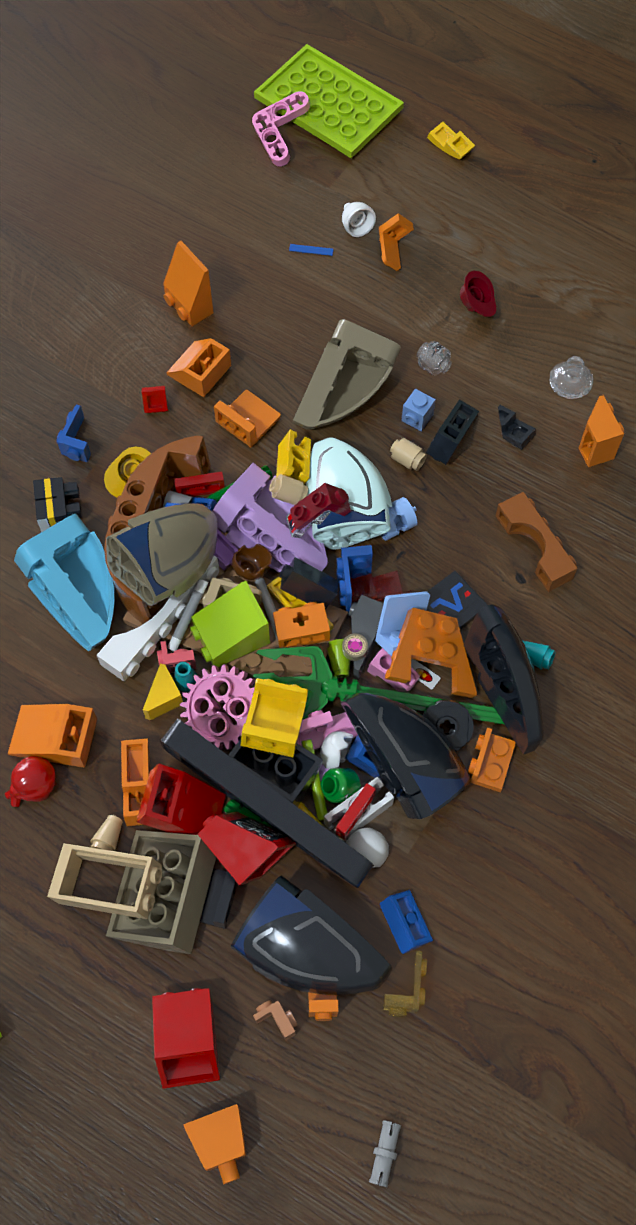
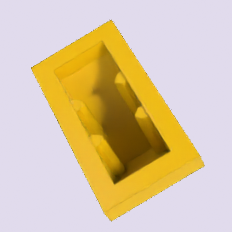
M160 663L143 708L145 718L148 720H152L180 706V703H183L182 696L165 664Z

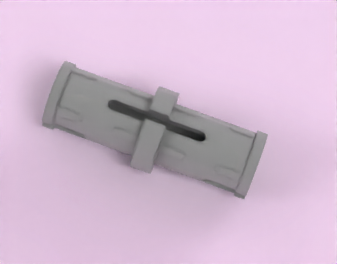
M383 1120L378 1148L375 1147L373 1152L376 1157L369 1183L378 1185L379 1182V1186L388 1188L392 1162L397 1157L395 1148L401 1125Z

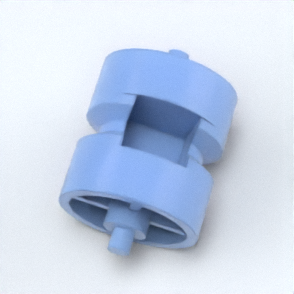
M404 497L392 502V507L389 508L391 529L380 536L384 540H389L399 535V530L405 532L417 526L416 507H412Z

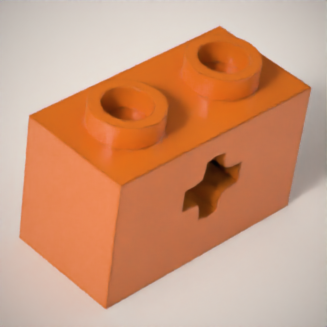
M310 602L303 605V607H283L273 612L279 648L299 647L330 641V629L324 603ZM299 622H303L304 626H299Z

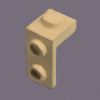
M213 577L209 589L205 590L201 598V604L205 608L238 584L227 578L217 579ZM248 584L258 604L261 605V590Z

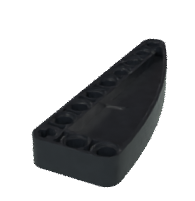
M176 719L160 740L162 748L227 797L234 799L241 807H245L261 818L262 822L265 821L273 829L282 832L294 841L297 847L356 888H359L373 868L374 864L181 720Z

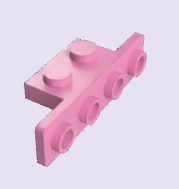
M322 710L310 713L308 718L302 720L297 744L302 746L301 741L312 739L313 748L316 750L321 748L325 737L334 731L352 734L353 738L357 737L358 734L346 712L331 716L330 711L323 713Z

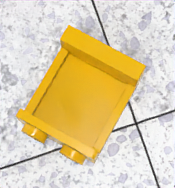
M257 678L246 723L243 725L240 746L294 757L306 707L308 689L294 684L277 683L271 679L263 680Z

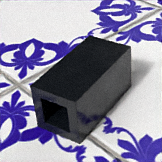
M296 557L290 565L285 564L280 572L279 577L282 579L280 589L306 603H324L326 610L337 595V579Z

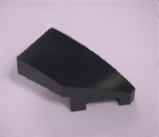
M499 405L498 413L503 439L522 450L536 435V428L518 420L516 412Z

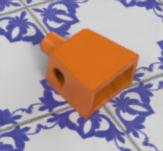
M237 1104L183 1124L206 1171L218 1167L223 1185L240 1179L235 1160L247 1155L241 1113Z

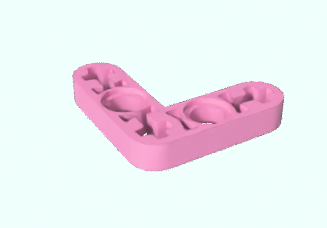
M295 92L257 112L252 118L254 129L272 163L276 166H284L290 160L288 148L277 127L303 115L309 110L310 102L308 95L304 92ZM280 109L287 111L283 116H276V112ZM261 120L266 123L267 128L265 130L260 123ZM269 135L276 136L275 141L266 142V138ZM277 148L279 149L280 153L283 155V156L280 157V158H279V156L276 154V151H275V149H277Z

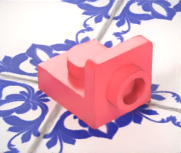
M161 641L162 650L157 651L159 666L160 663L165 664L169 673H174L176 665L180 662H187L192 669H197L193 650L178 649L169 654L166 641Z

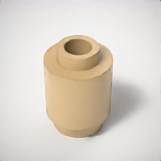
M402 438L400 441L397 439L390 449V452H392L391 458L410 470L415 469L418 471L427 458V454L423 452L422 448L405 438Z
M280 474L277 478L274 477L272 479L269 491L272 492V498L296 505L307 496L308 487L299 480Z

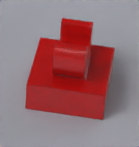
M165 386L142 388L144 413L168 411Z

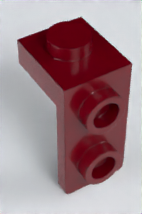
M326 482L290 509L295 529L301 530L327 510L342 516L347 515L351 512L346 491Z

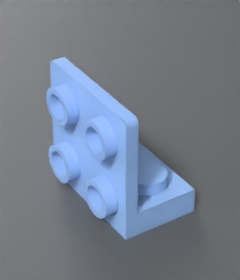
M428 592L389 595L385 597L375 641L390 656L397 649L400 641L398 637L408 610L412 608L427 610L430 598Z

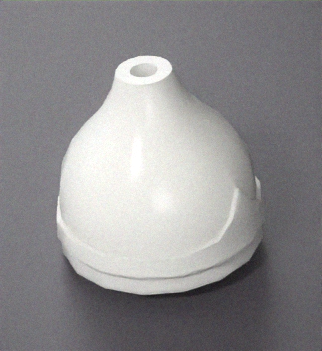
M347 203L344 205L342 222L345 230L351 236L360 237L369 233L376 222V215L373 209L365 203Z

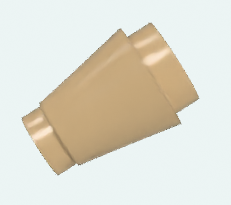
M108 815L91 839L92 845L90 848L116 851L123 821L114 815Z

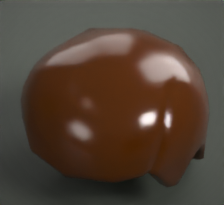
M256 544L252 548H247L246 545H243L233 554L231 564L239 577L247 580H258L268 573L273 556L261 544Z

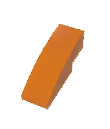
M148 738L121 741L123 817L126 826L143 825L136 821L151 771Z

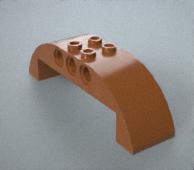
M192 436L171 442L147 456L136 467L129 477L122 495H119L117 498L116 510L108 521L106 538L126 527H130L128 525L129 519L163 508L166 494L168 491L174 490L175 478L209 473L211 464L203 436ZM105 538L104 552H105V561H106V564H107V551H106V538ZM108 567L119 597L128 612L142 624L152 619L158 613L159 602L152 606L148 605L114 576Z

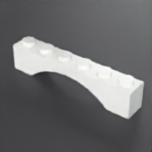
M213 556L210 565L201 576V579L211 582L213 577H217L219 573L217 557ZM198 581L179 597H175L172 594L163 608L140 627L126 633L114 635L97 654L100 665L124 682L129 676L132 677L138 671L141 661L154 652L157 642L170 633L173 623L177 619H181Z

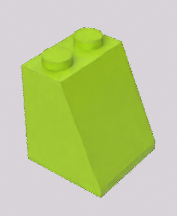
M247 581L241 582L191 616L193 626L190 627L191 633L195 641H201L203 648H201L202 655L205 661H211L212 665L220 667L270 644L269 623Z

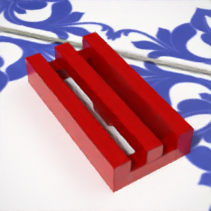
M222 471L174 479L176 492L191 497L213 494L225 487Z
M366 783L336 826L337 836L343 840L347 838L374 799L376 793L374 787Z

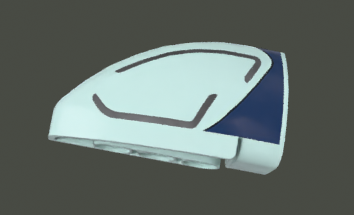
M326 438L315 443L310 454V475L306 482L308 487L307 496L326 482L346 491L349 496L351 512L342 516L329 510L325 511L312 521L313 538L330 549H341L389 532L391 529L389 507H392L391 497L382 475L374 464L360 451L336 438Z

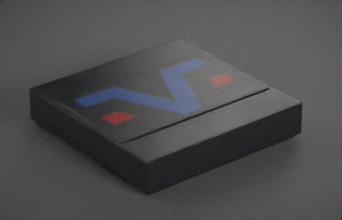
M453 571L427 591L430 594L426 611L457 618L460 630L474 620L478 611L488 606L456 571Z

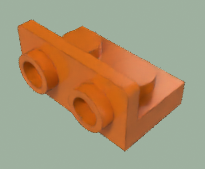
M487 727L485 735L479 734L475 749L480 750L478 758H472L468 773L473 774L470 783L501 793L516 742L491 734L492 729Z

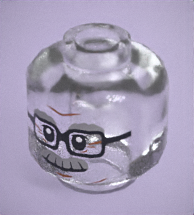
M437 341L425 342L416 355L418 365L433 376L441 372L446 373L452 364L450 361V350Z

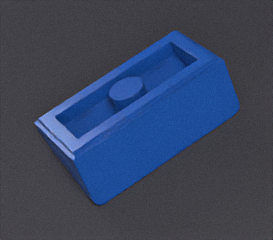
M410 890L391 895L380 903L382 912L402 954L433 941Z

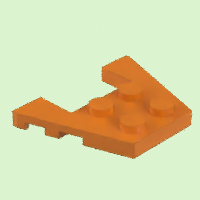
M417 608L408 610L398 637L400 641L397 649L393 651L390 669L386 671L385 679L400 683L411 681V659L451 668L452 694L468 698L477 696L457 618Z

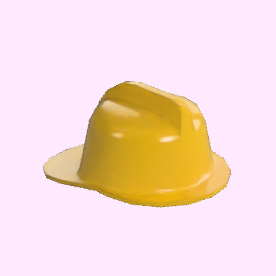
M136 446L123 451L105 472L104 483L109 493L116 498L122 495L124 487L133 471L151 453L142 447Z

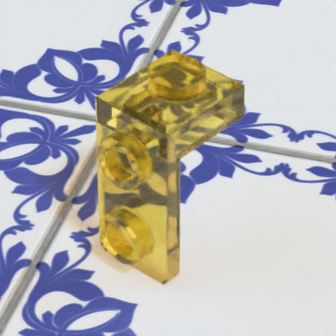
M416 951L412 996L385 994L383 1010H389V1015L406 1016V1012L417 1013L419 1005L424 1006L425 988H420L421 976L426 977L427 959H422V951Z

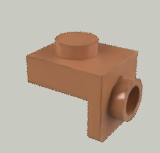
M269 1000L256 1008L258 1013L254 1014L253 1017L257 1024L272 1016L286 1041L296 1035L294 1027L297 1026V1023L290 1010L284 1012L279 1001L272 1003Z

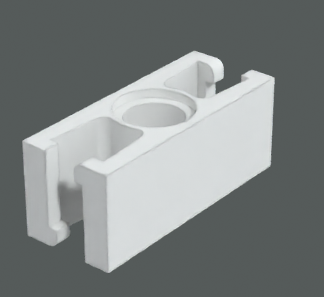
M378 777L368 783L376 789L377 793L384 786ZM363 788L324 816V824L329 830L334 828L333 822L345 815ZM390 791L381 801L374 805L370 803L366 812L358 820L346 839L354 831L361 829L393 805L394 796Z

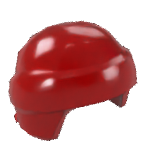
M30 756L17 763L12 771L10 789L5 793V797L11 799V806L19 807L21 799L33 802L47 799L55 786V769L48 760L38 756Z

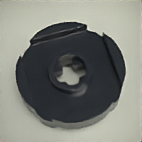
M445 699L431 703L422 715L442 732L455 751L460 750L461 747L468 743L473 735V719L467 708L457 701ZM445 720H449L451 724H454V728H450L449 733H444L443 728L439 727L440 723H444Z

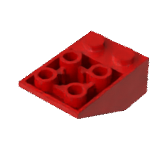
M158 764L149 773L136 822L169 833L198 835L204 828L202 824L207 818L213 814L221 815L226 795L184 771Z

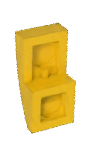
M444 122L434 128L427 137L442 151L457 159L463 158L475 147V144L461 131L456 134Z

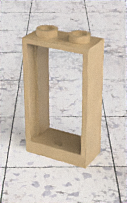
M63 843L47 897L62 905L148 919L149 912L152 911L155 904L154 894L157 884L160 883L162 878V865L152 857ZM82 860L145 869L135 906L72 896Z

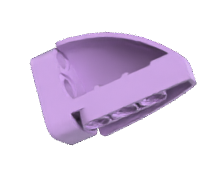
M252 463L225 492L212 512L216 515L218 521L217 528L223 533L228 532L225 537L238 550L243 545H246L247 548H252L256 544L266 547L273 556L270 568L281 572L285 564L290 565L295 557L323 571L328 562L324 544L313 538L312 522L301 530L296 529L292 533L288 516L291 514L290 509L294 505L272 498V492L269 491L272 481L269 478L271 476L255 463Z

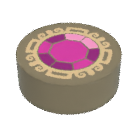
M354 633L344 638L342 652L347 659L358 661L366 656L368 642L364 636Z

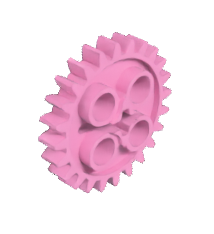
M213 665L212 673L203 669V677L194 675L196 684L187 683L191 691L190 693H182L187 698V702L180 703V706L185 707L187 710L180 714V717L188 718L185 724L192 727L193 730L213 745L215 743V746L222 750L223 744L226 749H232L233 742L237 744L240 741L243 725L246 723L254 693L252 685L255 682L253 678L246 680L248 673L245 671L238 675L239 670L234 666L229 672L227 665H222L221 671L218 666ZM226 682L228 691L225 695L221 696L219 687L222 683ZM209 689L218 702L225 703L223 706L224 710L237 721V725H233L232 720L226 713L219 712L221 706L207 693ZM207 700L209 708L205 713H202L200 705L202 701ZM239 702H243L245 706L244 712L241 715H237L235 712V707ZM220 719H223L225 729L219 733L216 729V724Z

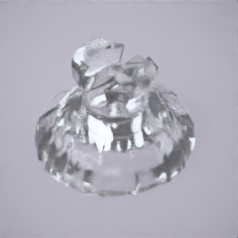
M572 356L567 361L561 362L553 368L550 373L549 382L552 389L560 396L567 399L582 398L583 395L588 394L592 389L593 375L590 369L585 366L581 357Z

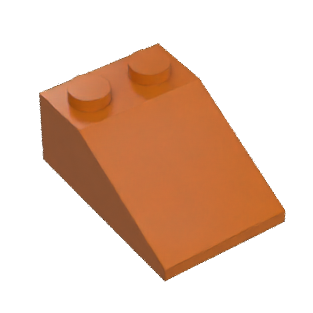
M179 241L163 283L165 291L163 296L169 306L173 305L177 310L181 320H186L192 327L214 313L209 270L182 241Z

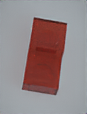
M398 571L373 577L372 574H367L350 579L352 602L358 603L361 595L380 602L384 601L386 596L404 594Z

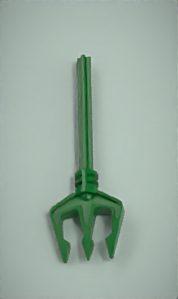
M317 646L257 650V654L273 660H277L282 654L309 657L311 659L312 674L309 676L279 677L273 672L253 675L256 679H271L277 683L294 684L308 689V699L303 719L308 718L310 713L321 710L328 701L333 702L335 697H339L341 702L344 698L346 699L356 693L382 696L397 701L413 710L424 712L431 703L445 700L362 686L357 679H353L351 684L347 683L346 678H344L343 682H338L337 676L332 675L322 650ZM457 701L467 708L473 720L504 724L494 707Z

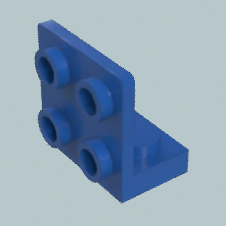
M372 545L341 548V557L337 558L336 575L340 586V606H345V611L348 614L352 602L350 578L358 580L371 576Z

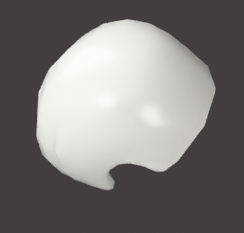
M334 731L325 737L320 749L321 759L323 760L322 764L325 768H339V763L345 762V756L353 739L352 734Z
M372 828L358 829L346 841L349 846L374 864L373 867L382 866L389 855V845L385 837Z

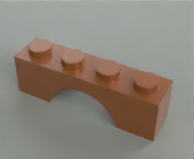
M522 492L498 504L496 517L508 535H525L538 544L542 558L538 562L535 574L546 590L550 592L573 580L577 571L576 561L571 555L568 556L563 549L560 538L554 536L547 520L539 515L533 500L528 499L525 493Z

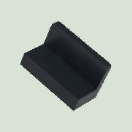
M213 868L199 923L226 929L238 885L228 871Z

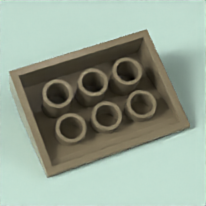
M136 830L129 854L152 857L162 865V878L160 883L157 884L154 894L155 904L152 911L149 912L148 919L112 913L106 936L166 951L191 954L216 856L198 835ZM125 867L116 904L135 906L145 869Z

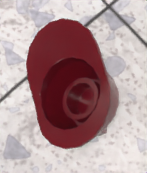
M473 270L465 276L464 284L460 289L459 295L462 303L468 311H476L485 317L494 316L496 313L494 288L490 279L480 271Z

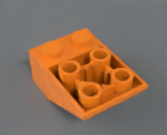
M70 704L21 705L8 755L23 758L38 756L49 762L85 768L97 723V717L93 708Z

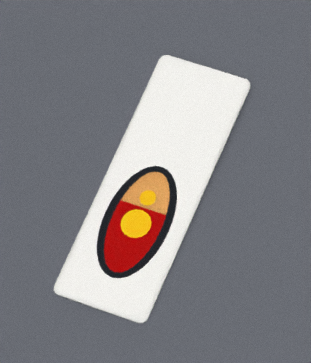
M411 659V668L420 676L418 681L433 689L441 678L416 660Z

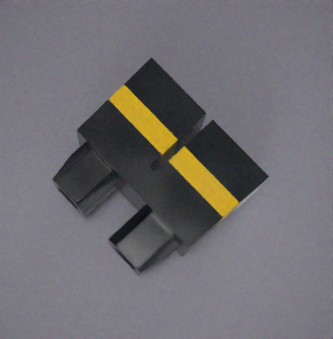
M62 477L33 480L36 518L41 532L72 514H77L79 518H82L80 502L68 504V499L80 498L77 482L64 483Z

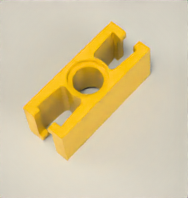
M290 429L278 445L276 478L282 474L305 484L310 475L311 439L304 437L299 445H295L294 438H297V432Z

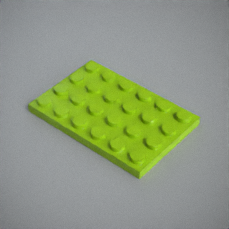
M308 44L254 91V98L266 106H270L295 92L306 93L310 102L309 110L291 121L350 158L356 155L381 131L404 106V102ZM280 109L277 112L283 116L287 111Z

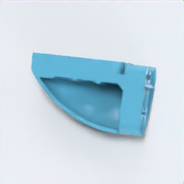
M72 514L23 543L17 549L14 561L27 579L33 578L28 583V587L44 607L82 647L90 651L103 643L109 633L114 609V584L105 561V552L95 532L90 533L77 514Z

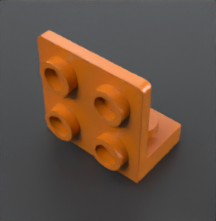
M245 390L230 405L219 401L214 406L215 421L250 448L281 418V414L249 390Z

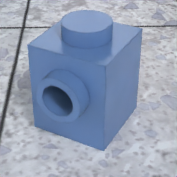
M415 389L403 405L402 422L422 432L434 415L436 399Z

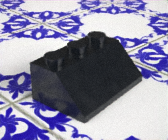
M241 739L228 755L297 807L307 795L323 763L321 758L299 744H296L294 757L240 746Z

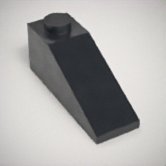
M459 399L436 433L426 453L432 456L434 460L446 465L479 411Z

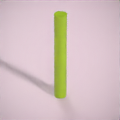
M312 739L301 741L302 747L315 755ZM318 771L311 789L318 820H324L327 808L321 790V780Z

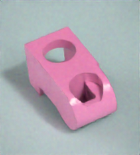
M382 648L369 664L367 672L375 677L379 676L397 691L409 693L420 676L411 668V681L407 683L385 679L386 671L390 669L392 663V656Z

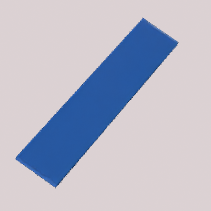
M290 244L289 251L333 255V249L295 244Z

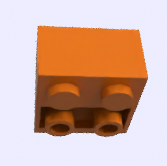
M211 338L194 341L167 371V375L202 397H205L231 367L230 349Z
M604 395L599 396L579 445V450L588 467L615 459L624 436V428L616 420L613 407L610 403H607Z

